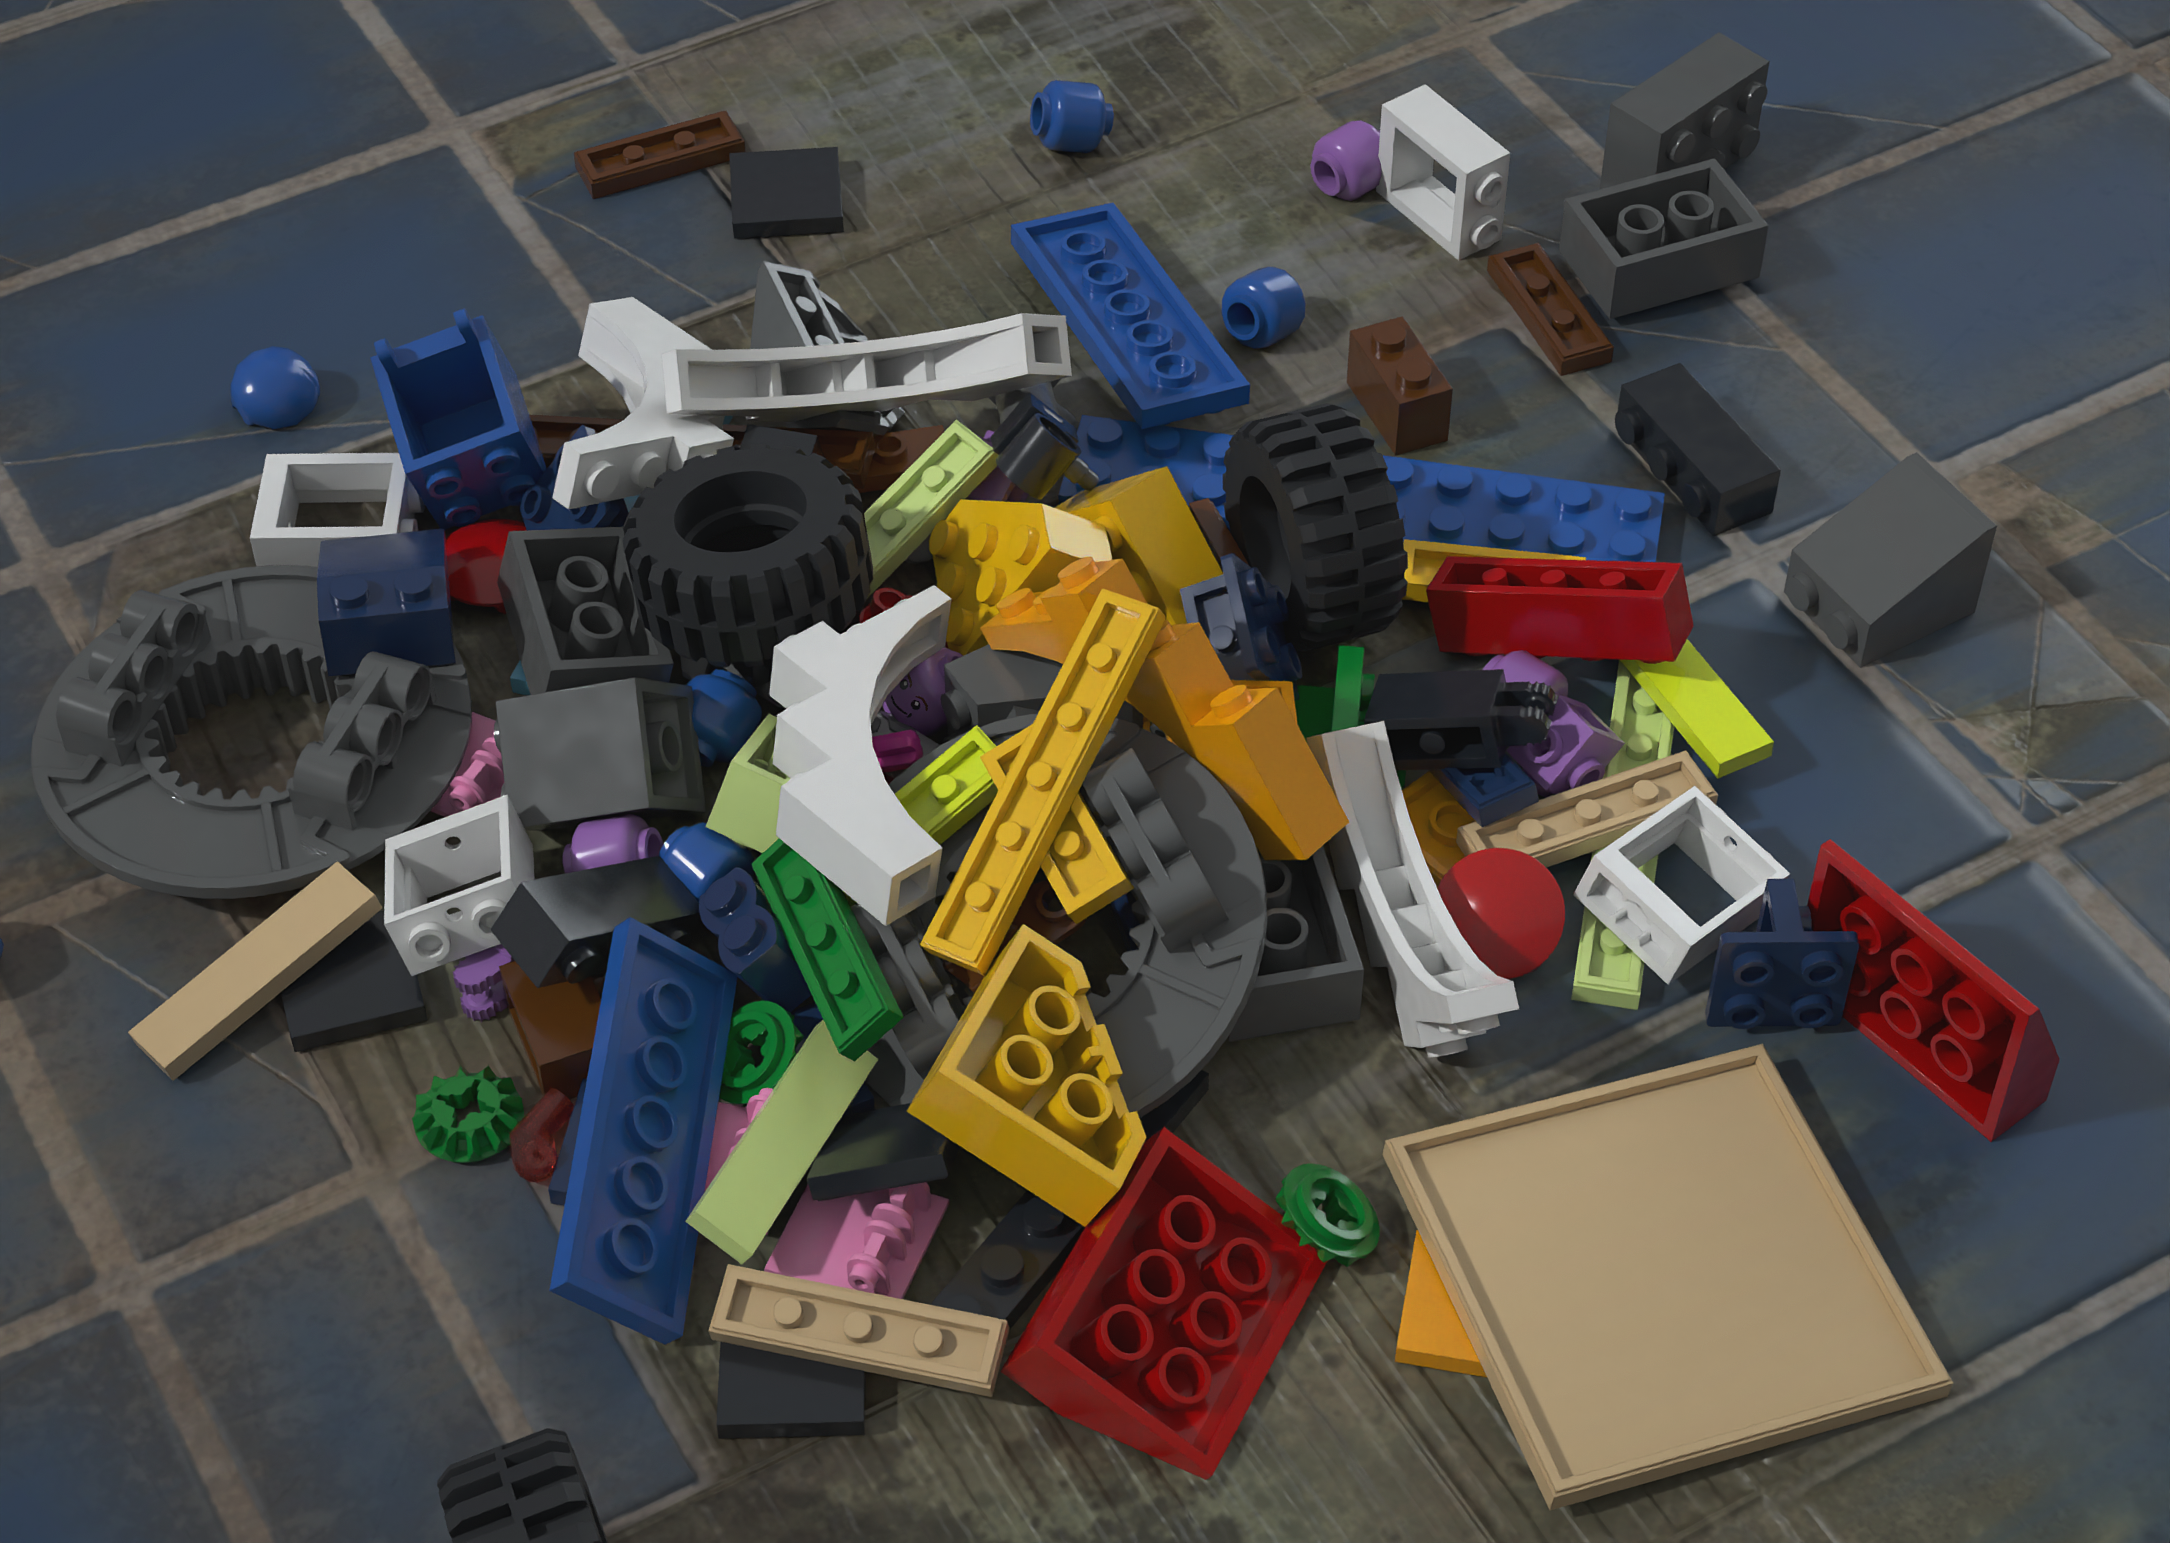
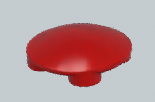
M510 519L478 521L456 530L446 538L451 601H459L474 606L494 607L498 612L506 614L497 581L509 531H527L523 522Z
M1508 848L1480 850L1469 854L1455 863L1439 883L1437 888L1460 934L1478 959L1497 976L1512 979L1535 972L1557 947L1565 923L1563 895L1551 872L1532 856Z

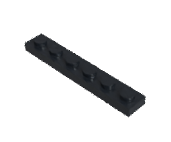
M1201 1070L1169 1100L1140 1118L1147 1137L1144 1143L1164 1127L1172 1133L1177 1129L1209 1090V1073ZM1027 1190L930 1305L1007 1320L1010 1330L1062 1268L1085 1227Z

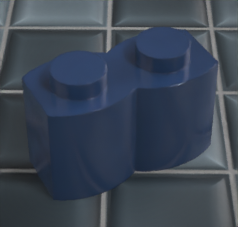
M737 867L724 877L713 882L707 891L700 896L699 913L706 928L719 938L718 950L723 964L764 1001L776 1003L787 1011L792 1012L812 994L762 886L746 871Z

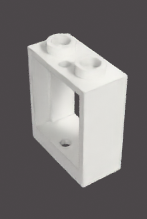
M1426 84L1382 104L1378 154L1381 163V179L1376 187V192L1458 261L1502 239L1510 152ZM1434 159L1457 177L1455 194L1433 177Z
M399 453L266 454L250 534L256 566L301 565L318 567L321 541L418 531L417 520L414 519L415 513H423L425 504L407 478ZM386 502L382 526L295 527L299 503Z
M1694 786L1595 854L1573 895L1669 985L1718 949L1721 934L1725 932H1741L1759 919L1767 879H1787L1790 873L1769 852L1764 850L1730 819L1721 808L1716 806ZM1730 837L1736 841L1737 846L1732 843ZM1674 843L1736 900V902L1701 927L1638 869Z
M508 794L385 839L384 925L411 976L501 944L490 929L519 884L535 879L533 845ZM454 836L458 837L461 841L456 845H450L446 842V839ZM501 871V877L427 903V898ZM450 908L461 910L450 915L447 913V910Z

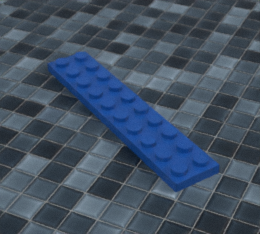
M1087 415L1081 416L1077 430L1079 440L1077 445L1082 451L1079 458L1087 463L1089 469L1098 475L1099 481L1095 487L1167 466L1188 507L1191 502L1209 498L1214 503L1230 531L1229 521L1225 518L1224 510L1226 492L1223 490V474L1226 472L1224 464L1225 452L1230 447L1229 441L1233 435L1169 426H1154L1141 429L1137 422ZM1383 455L1388 467L1386 471L1390 484H1394L1398 497L1396 505L1399 518L1403 519L1406 536L1403 537V543L1404 539L1579 556L1586 557V560L1656 562L1665 493ZM1064 476L1058 495L1059 505L1085 489L1078 483H1072Z

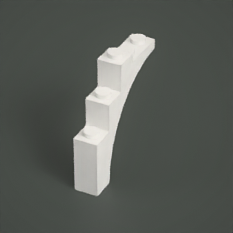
M634 297L590 303L578 356L611 383L623 397L631 414L623 421L598 434L564 443L552 498L569 510L640 495L646 487L654 488L657 477L667 470L677 471L681 469L684 461L701 455L702 458L710 457L717 454V449L732 447L734 438L722 430L725 416L667 414L661 353L674 349H712Z
M1020 313L988 322L947 330L852 343L768 349H674L661 353L667 414L746 416V421L794 422L836 410L883 412L929 399L975 401L1072 376L1066 316Z
M935 585L909 599L899 601L892 608L863 623L853 625L842 634L837 633L822 621L797 635L787 637L781 643L774 646L769 695L786 709L777 715L772 764L791 778L780 789L776 836L885 926L936 896L942 847L909 816L887 784L873 748L871 725L887 695L914 667L945 647L952 598Z
M1384 721L1307 737L1308 746L1349 820L1346 826L1328 840L1339 890H1355L1371 967L1388 968L1404 1046L1426 1047L1428 1057L1444 1056L1467 1050L1466 1038L1485 1034L1486 1030L1500 1026L1499 1013L1519 1009L1514 982L1497 976L1478 959L1460 934L1443 903L1409 817Z

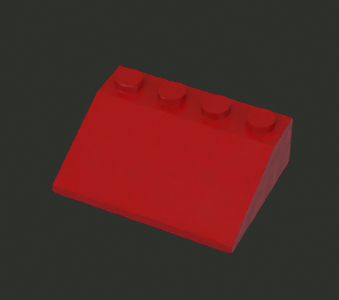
M1831 839L1820 845L1807 903L1811 913L1812 931H1854L1858 934L1859 950L1842 1017L1992 1142L2048 1098L2060 1058L2040 1009Z
M1164 1127L1143 1143L1120 1190L1085 1227L1000 1372L1058 1415L1206 1480L1215 1472L1327 1261L1323 1263L1319 1259L1315 1248L1309 1244L1299 1246L1301 1237L1296 1230L1281 1224L1284 1216Z

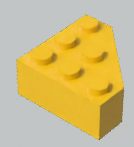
M1167 466L1094 487L1092 490L1081 491L1055 507L1056 509L1105 525L1112 560L1123 558L1147 604L1158 607L1170 625L1187 623L1180 593L1181 588L1223 575Z
M960 499L947 518L940 520L935 525L929 540V551L933 555L937 578L936 587L952 598L946 635L948 648L964 656L988 645L980 627L999 613L996 607L997 604L1013 592L1023 588H1030L1033 593L1044 592L1060 583L1057 575L1062 569L1084 557L1091 556L1095 562L1112 560L1105 525L1042 503Z
M1023 924L990 966L908 1107L907 1112L1086 1227L1120 1190L1147 1137L1137 1111H1128L1117 1080L1123 1072L1105 1024L1097 1025L1086 997V992L1091 986L1082 962Z

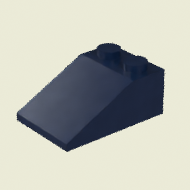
M444 529L321 541L317 571L318 619L328 677L356 674L362 659L372 651L426 666L456 663Z

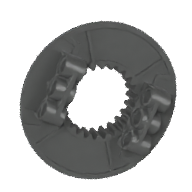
M301 565L244 567L190 579L163 589L159 594L144 590L136 591L128 599L122 616L116 619L117 622L97 636L73 659L47 696L39 714L34 735L32 736L31 773L40 803L50 823L62 839L81 857L100 870L122 881L148 890L202 899H235L264 896L307 886L337 861L345 869L350 870L384 851L385 839L413 829L432 810L450 786L466 752L472 725V699L467 673L457 648L454 645L456 663L426 666L372 651L362 659L356 674L328 677L318 619V567ZM262 687L267 696L274 695L281 687H288L292 697H297L306 690H309L312 702L319 703L326 699L328 700L330 711L324 726V741H313L306 745L297 760L294 777L287 780V787L283 792L279 793L271 786L263 787L259 798L251 799L246 790H238L231 799H223L221 789L214 788L202 796L199 783L193 781L183 785L180 773L178 771L170 772L169 770L171 763L168 753L175 751L177 748L174 735L186 734L189 731L187 718L203 719L206 717L204 706L209 703L222 708L227 705L228 695L236 693L241 698L248 699L251 697L254 689Z
M1037 714L1004 719L979 728L998 746L1033 724ZM1115 718L1079 792L1134 886V889L1130 891L1136 900L1131 905L1132 912L1141 925L1131 928L1129 934L1138 950L1123 952L1121 960L1128 968L1125 975L1110 974L1106 978L1110 990L1106 997L1090 993L1086 997L1096 1024H1105L1123 1072L1117 1081L1128 1111H1137L1139 1118L1169 1100L1187 1085L1214 1057L1232 1032L1247 1004L1262 960L1267 928V892L1263 867L1254 838L1242 813L1224 787L1205 767L1183 749L1161 736L1140 728L1135 723ZM966 733L935 748L897 776L889 784L894 794ZM992 802L940 845L942 847L936 896L887 926L883 925L858 903L850 906L904 1016L901 1021L867 1050L878 1058V1061L865 1082L891 1107L912 1102L972 999V996H969L964 990L966 985L944 970L942 966L943 959L928 953L920 946V943Z

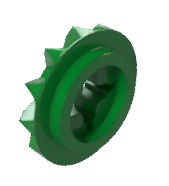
M755 1001L742 1006L732 1013L719 1094L721 1099L734 1105L747 1107L749 1099L754 1095H758L761 1089H774L796 1056L795 1047L804 1037L793 1024L795 1015L770 1001ZM750 1043L757 1047L761 1046L760 1051L764 1059L760 1066H754L753 1051L748 1047Z
M460 1065L455 1076L447 1079L434 1076L431 1089L427 1093L416 1095V1111L412 1121L419 1142L429 1153L451 1162H475L499 1153L516 1138L523 1124L524 1106L522 1097L518 1094L511 1077L503 1079L497 1077L489 1065L479 1073H469ZM477 1099L480 1113L470 1112L466 1119L461 1120L458 1125L455 1108L465 1109L470 1101Z
M1308 1163L1295 1167L1281 1181L1283 1187L1275 1198L1279 1207L1285 1211L1281 1224L1296 1230L1301 1237L1299 1246L1309 1244L1315 1248L1319 1259L1323 1263L1335 1258L1340 1264L1348 1267L1359 1258L1365 1259L1377 1246L1380 1227L1376 1212L1362 1190L1345 1175L1324 1165ZM1321 1204H1322V1211L1319 1210V1209H1317Z

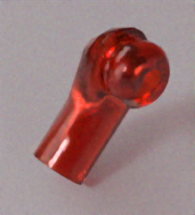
M549 1089L512 1129L509 1136L513 1168L521 1178L529 1182L538 1183L546 1181L553 1176L558 1160L554 1135L567 1122L573 1112L574 1104L557 1089Z

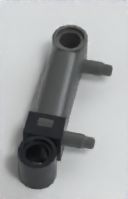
M1061 379L988 397L997 406L1000 426L990 437L993 451L999 455L995 462L1000 470L1016 486L1036 499H1042L1062 475L1072 483H1078L1085 490H1092L1099 481L1098 475L1089 469L1087 463L1079 458L1082 452L1077 445L1079 442L1077 436L1079 422L1073 414L1055 400L1053 388Z

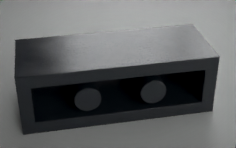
M1681 363L1621 385L1618 412L1615 415V428L1624 443L1631 445L1648 463L1653 475L1658 480L1664 481L1677 495L1688 514L1697 518L1713 536L1773 513L1781 469Z
M654 856L521 882L490 930L537 988L567 981L574 984L589 976L606 973L614 927L630 917L686 947L690 946L692 942L691 933L701 920L699 902L660 856Z

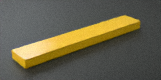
M1103 588L1101 589L920 943V946L928 953L983 976L986 975L1166 619L1158 607Z

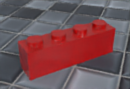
M1447 556L1426 589L1440 652H1457L1470 656H1483L1487 654L1507 655L1513 651L1524 650L1537 658L1546 656L1574 657L1586 661L1622 659L1640 660L1643 663L1656 664L1664 661L1675 662L1694 627L1682 563Z

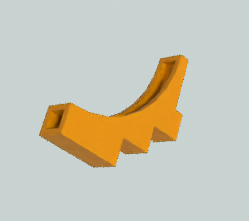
M1089 556L1081 558L1062 569L1057 575L1060 583L1044 592L1033 593L1030 588H1023L1002 599L996 606L999 613L980 627L992 650L1023 651L1064 664L1102 588L1146 604L1147 602L1123 558L1095 562L1093 557ZM1165 620L1125 701L1134 706L1169 736L1179 748L1186 751V753L1205 767L1224 787L1242 813L1254 838L1256 847L1265 860H1307L1346 826L1349 820L1277 687L1247 689L1246 685L1234 686L1199 622L1170 625L1169 621Z

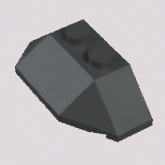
M766 261L762 262L757 274L750 349L829 345L868 341V339L843 308L818 289L821 283L811 271ZM903 407L883 412L836 410L794 422H785L787 428L873 432L874 436H884L900 421L905 411Z

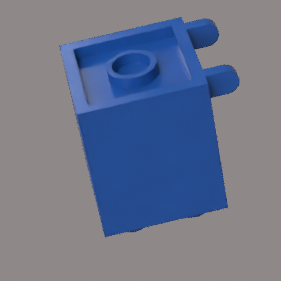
M465 308L453 312L457 325L392 349L386 338L374 342L377 355L370 357L404 472L440 529L444 530L454 526L469 525L477 521L480 516L509 505H520L527 489L535 485L547 469L516 373L484 316L471 319Z

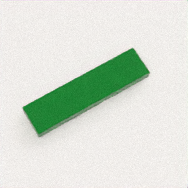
M779 838L751 865L783 930L788 945L839 1054L855 1062L901 1021L904 1016L843 891Z

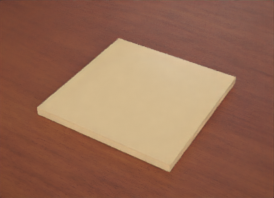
M1763 1044L1385 1140L1382 1155L1550 1511L1948 1397L1953 1386V1381Z

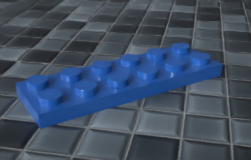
M1114 203L1011 225V245L1061 316H1066V323L1141 429L1165 426L1174 421L1204 414L1219 413L1225 409L1249 404V382Z
M630 917L615 926L613 931L549 1291L666 1345L683 1336L698 1231L685 1221L705 1192L737 976L727 968Z

